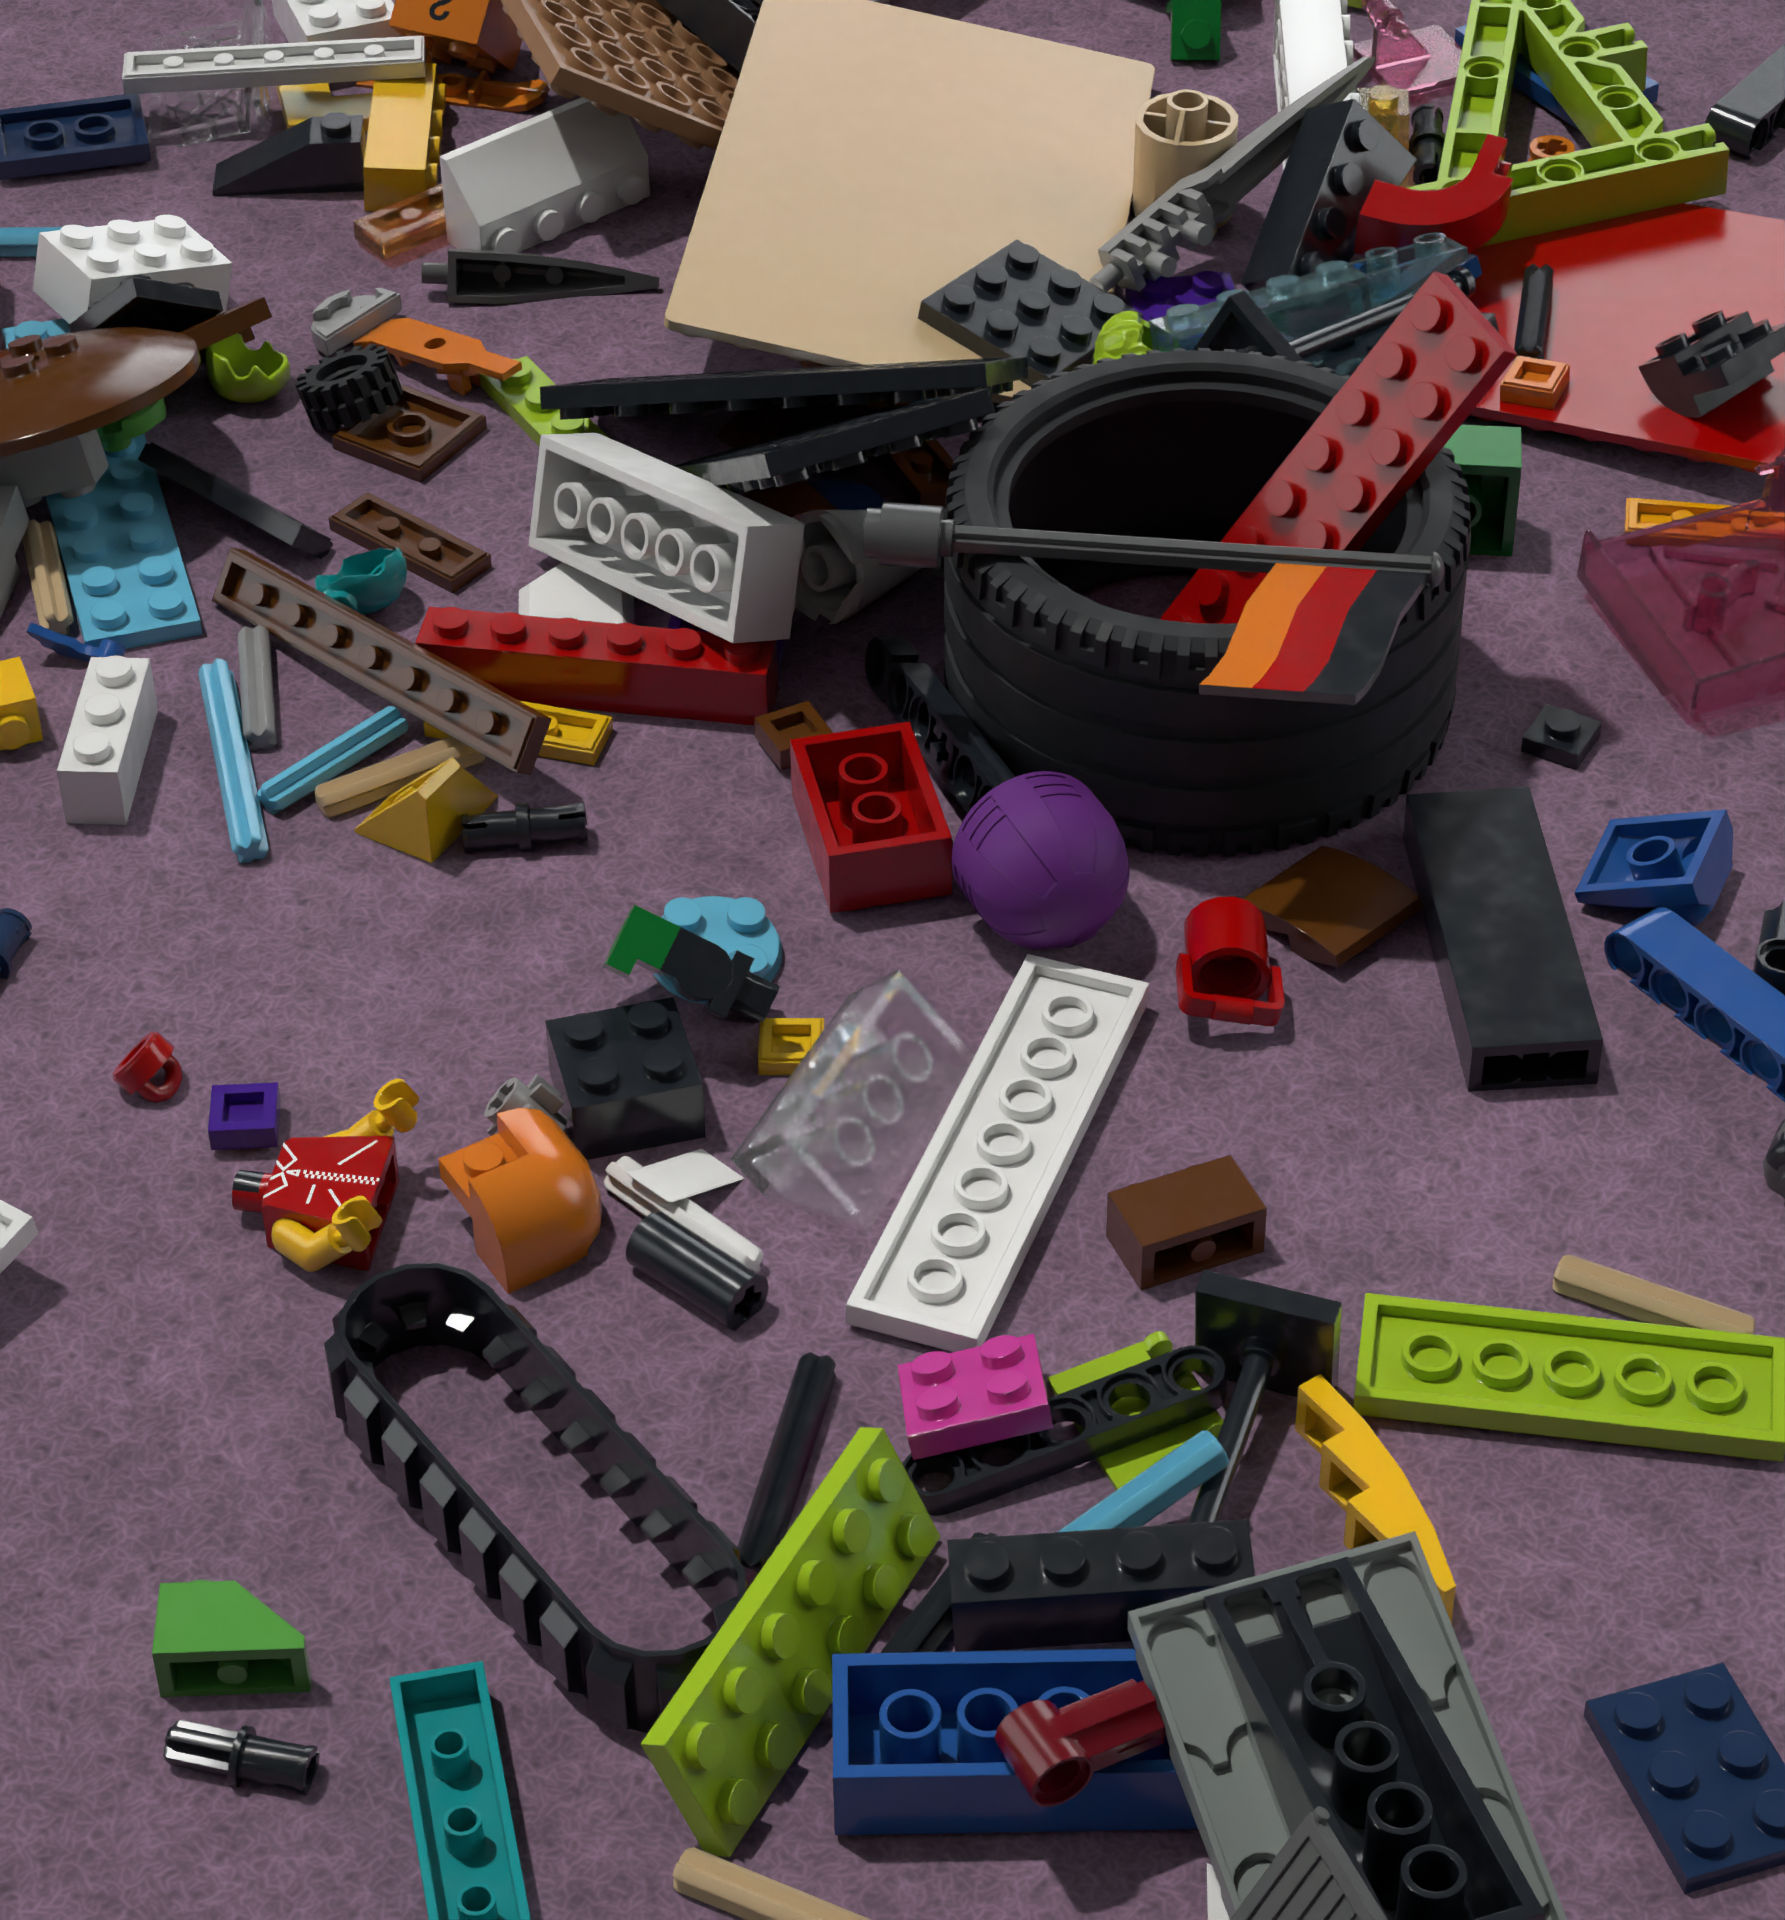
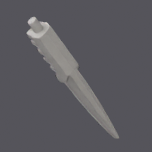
M1362 57L1274 115L1222 154L1208 167L1180 179L1098 249L1103 268L1090 279V283L1105 292H1108L1116 284L1123 289L1128 288L1140 291L1146 286L1144 278L1155 281L1160 276L1171 277L1177 269V261L1180 260L1175 246L1192 249L1197 244L1202 246L1208 245L1213 239V230L1217 228L1216 223L1223 222L1237 210L1236 203L1289 157L1307 109L1343 101L1370 70L1376 57Z

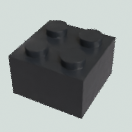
M674 997L545 1020L549 1070L554 1088L561 1092L560 1098L565 1101V1104L561 1107V1113L567 1117L566 1129L569 1139L586 1160L706 1137L703 1083Z

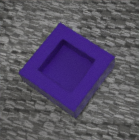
M278 1082L212 1085L208 1125L211 1150L278 1147L281 1105Z

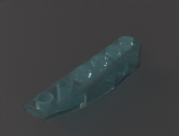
M1426 233L1413 239L1414 244L1398 249L1394 247L1374 248L1365 252V258L1349 263L1345 261L1325 262L1315 268V273L1301 277L1294 275L1277 276L1269 279L1266 282V287L1249 292L1245 291L1289 342L1420 289L1433 271L1446 275L1468 258L1467 247L1446 237L1443 233ZM1243 289L1220 293L1216 297L1217 301L1201 306L1196 304L1177 305L1166 311L1167 316L1149 320L1153 350L1170 352L1172 349L1184 348L1186 351H1192L1228 296Z

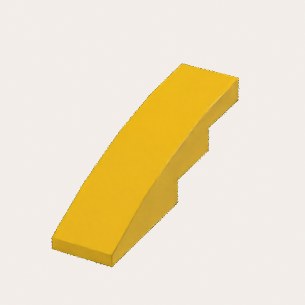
M1321 1374L1298 1386L1295 1431L1321 1454L1319 1487L1346 1512L1343 1544L1350 1550L1415 1531L1452 1624L1456 1584L1435 1528L1404 1472L1367 1422Z

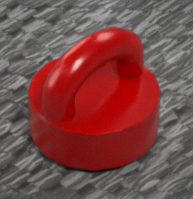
M150 1032L118 1064L113 1072V1080L129 1095L137 1091L143 1098L151 1102L158 1103L169 1100L177 1092L182 1082V1068L178 1060L172 1055L175 1047L159 1032ZM162 1067L166 1072V1079L161 1086H155L149 1080Z

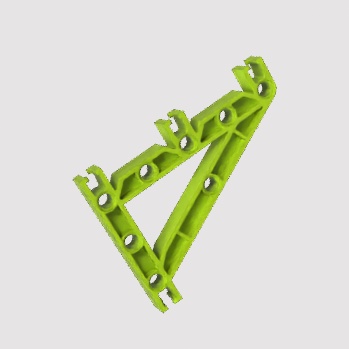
M1471 0L1438 179L1434 182L1406 188L1429 191L1457 184L1470 173L1487 134L1504 138L1518 54H1523L1593 148L1512 165L1509 178H1513L1507 218L1499 231L1482 246L1726 194L1729 148L1724 142L1715 143V147H1713V142H1716V133L1709 123L1663 133V118L1641 92L1645 91L1648 46L1643 40L1634 41L1635 31L1628 22L1584 31L1585 19L1570 0Z

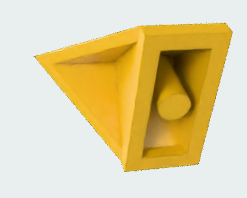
M451 757L389 795L354 831L356 834L433 863L462 834L461 830H464V827L461 825V814L483 813L499 796L461 767L454 757Z

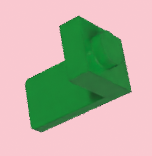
M1171 0L1166 4V14H1171L1170 60H1220L1221 0Z

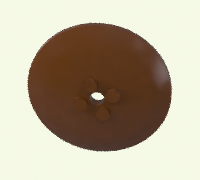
M139 327L86 330L41 339L40 335H29L8 344L9 348L0 351V457L44 447L90 432L127 417L164 398L189 380L199 368L201 359L196 342L188 335L179 332Z

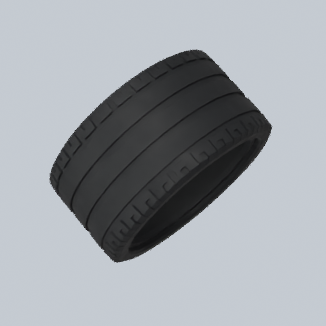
M1184 348L1172 349L1170 352L1151 350L1146 351V354L1142 355L1129 353L1121 355L1119 359L1104 358L1097 360V364L1094 365L1082 364L1075 366L1072 372H1058L1052 375L1051 380H1040L1032 384L1031 390L1017 392L1013 395L1012 401H1005L998 405L996 413L988 414L984 417L981 426L978 427L979 429L970 433L969 441H965L960 447L959 456L955 457L952 472L949 475L944 519L955 520V525L1221 542L1350 376L1336 375L1335 370L1326 367L1315 368L1312 367V363L1302 360L1297 362L1289 361L1288 357L1275 355L1269 357L1263 356L1261 352L1254 351L1240 353L1236 352L1235 349L1211 351L1210 348H1198V351H1186ZM1443 447L1360 549V552L1432 556L1433 551H1435L1443 559L1444 575L1441 583L1436 588L1430 589V584H1426L1399 622L1380 675L1366 695L1356 705L1198 694L1199 684L1210 675L1225 655L1238 623H1189L1144 617L1104 606L1078 594L1103 583L1129 576L1166 571H1198L1199 568L954 552L953 557H944L945 687L1015 777L1032 772L1051 771L1078 779L1092 791L1112 816L1126 848L1129 845L1141 847V851L1153 853L1155 849L1166 850L1168 855L1180 856L1181 852L1195 853L1196 857H1208V853H1222V856L1225 857L1235 856L1236 852L1248 851L1252 855L1260 854L1263 849L1274 848L1276 851L1288 849L1289 844L1297 842L1301 845L1313 843L1315 837L1329 838L1337 835L1340 828L1351 829L1359 825L1360 819H1371L1378 815L1382 806H1392L1397 802L1399 794H1407L1413 788L1414 780H1421L1426 774L1427 766L1432 765L1436 760L1438 750H1441L1448 731L1456 695V678L1471 542L1470 497L1468 496L1466 480L1463 479L1462 469L1459 464L1455 463V456L1451 449Z

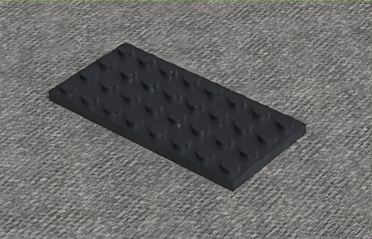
M1027 356L604 378L540 387L541 410L559 409L560 420L594 418V416L614 414V417L648 415L649 413H661L663 411H669V414L698 413L707 410H717V408H724V411H742L772 407V405H779V408H800L835 402V405H858L891 399V403L915 402L989 389L992 396V394L1013 391V381L1027 379L1028 362Z
M989 389L847 415L677 464L674 467L734 493L743 490L744 492L758 488L761 490L773 486L781 487L809 479L813 472L835 471L867 462L868 456L875 457L887 453L889 455L923 445V440L930 441L941 437L948 438L977 430L979 428L976 418L994 413L995 410Z

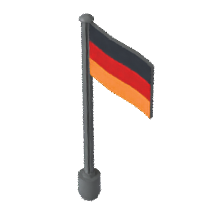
M884 502L882 509L867 508L864 523V558H876L879 561V565L939 569L942 557H953L954 552L1268 573L1246 602L1225 655L1210 675L1199 684L1198 694L1356 705L1366 695L1380 675L1399 622L1426 584H1430V589H1434L1441 583L1444 575L1443 559L1435 551H1433L1432 556L965 526L955 525V520L944 519V507Z

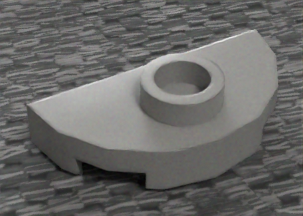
M375 288L376 295L351 297L350 290H346L328 297L313 311L311 334L315 347L327 357L400 312L402 310L401 294L383 288Z

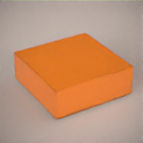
M1517 356L1500 384V401L1553 410L1570 381V365Z

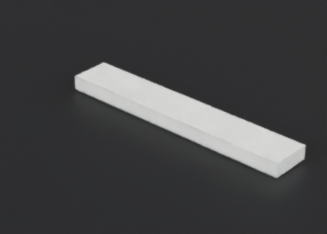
M420 35L127 52L124 54L122 73L124 95L426 77L425 38Z

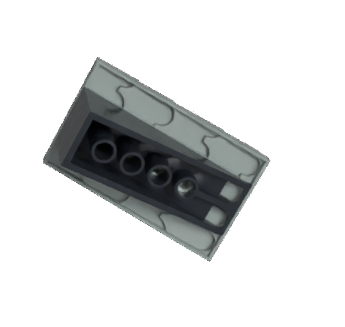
M1415 1531L1128 1612V1632L1135 1647L1136 1661L1145 1684L1157 1701L1160 1717L1165 1725V1736L1170 1746L1169 1755L1221 1887V1898L1229 1919L1239 1908L1307 1813L1313 1812L1316 1807L1320 1806L1329 1812L1330 1817L1327 1823L1387 1920H1567Z

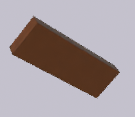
M369 492L328 518L331 531L369 551L378 548L391 550L400 548L406 558L408 571L452 594L492 567L491 554Z

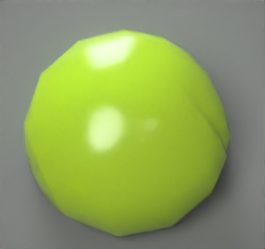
M236 333L205 348L207 375L210 386L218 395L230 401L257 403L268 400L277 395L290 379V365L287 355L273 350V346L269 341L263 342L260 349L252 350L246 346L241 334Z

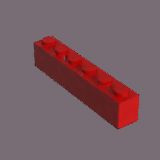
M429 607L415 641V644L519 701L554 707L754 725L755 717L773 711L779 690L777 640L731 643L710 632L695 631L689 628L669 629L637 626L632 623L615 624L582 621L569 617L549 618L520 615L514 612L495 613L463 610L458 607Z

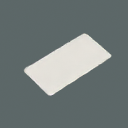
M703 1149L644 1166L627 1173L634 1180L669 1203L745 1179Z

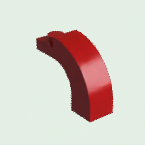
M1487 134L1470 173L1457 184L1447 188L1429 191L1414 190L1375 179L1359 214L1354 253L1392 263L1431 264L1461 257L1487 243L1499 231L1507 218L1513 178H1509L1512 163L1504 161L1508 139Z

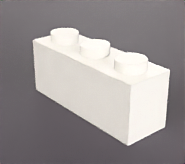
M123 656L90 658L57 768L66 823L127 824L158 712L150 658H126Z

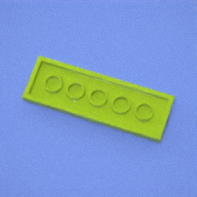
M1365 1293L1353 1408L1359 1415L1783 1462L1785 1455V1338Z
M860 1427L641 1742V1746L702 1850L721 1857H730L833 1701L832 1654L865 1653L941 1537L884 1428Z

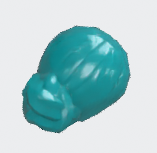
M378 548L348 556L343 559L341 569L337 574L317 575L314 581L315 589L362 615L379 612L398 600L407 580L406 558L400 548H394L393 550Z

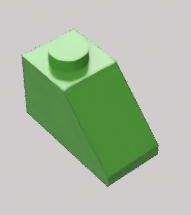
M195 1580L191 1582L160 1583L152 1649L160 1697L311 1692L312 1679L305 1636L235 1580Z

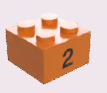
M396 0L389 26L402 36H424L425 48L431 55L432 62L451 65L452 58L467 61V68L478 72L487 70L488 74L494 75L496 68L512 71L516 65L522 44V39L517 35L518 29L511 17L503 11V4L500 0Z

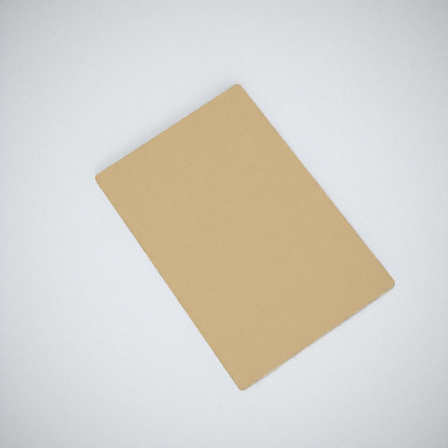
M763 0L665 312L664 326L669 330L680 332L688 337H703L730 343L742 349H757L784 355L796 361H811L829 366L982 358L919 320L918 314L921 301L1016 239L1024 244L1033 246L1039 253L1066 269L1075 271L1081 278L1090 282V279L1103 268L1098 249L1127 225L1133 193L1136 111L1145 101L1150 99L1155 67L1147 62L869 0ZM1115 286L1107 293L1114 295ZM1020 380L1013 381V391L992 394V402L1001 404L1005 401H1012L1014 394L1021 390H1031V387Z

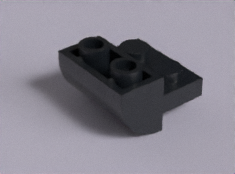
M1722 310L1716 311L1692 323L1694 333L1688 337L1686 333H1680L1657 344L1655 349L1658 355L1638 366L1651 392L1663 405L1682 416L1702 417L1775 371L1770 360L1785 352V323L1771 327L1769 320L1765 319L1753 324L1748 311L1725 318Z

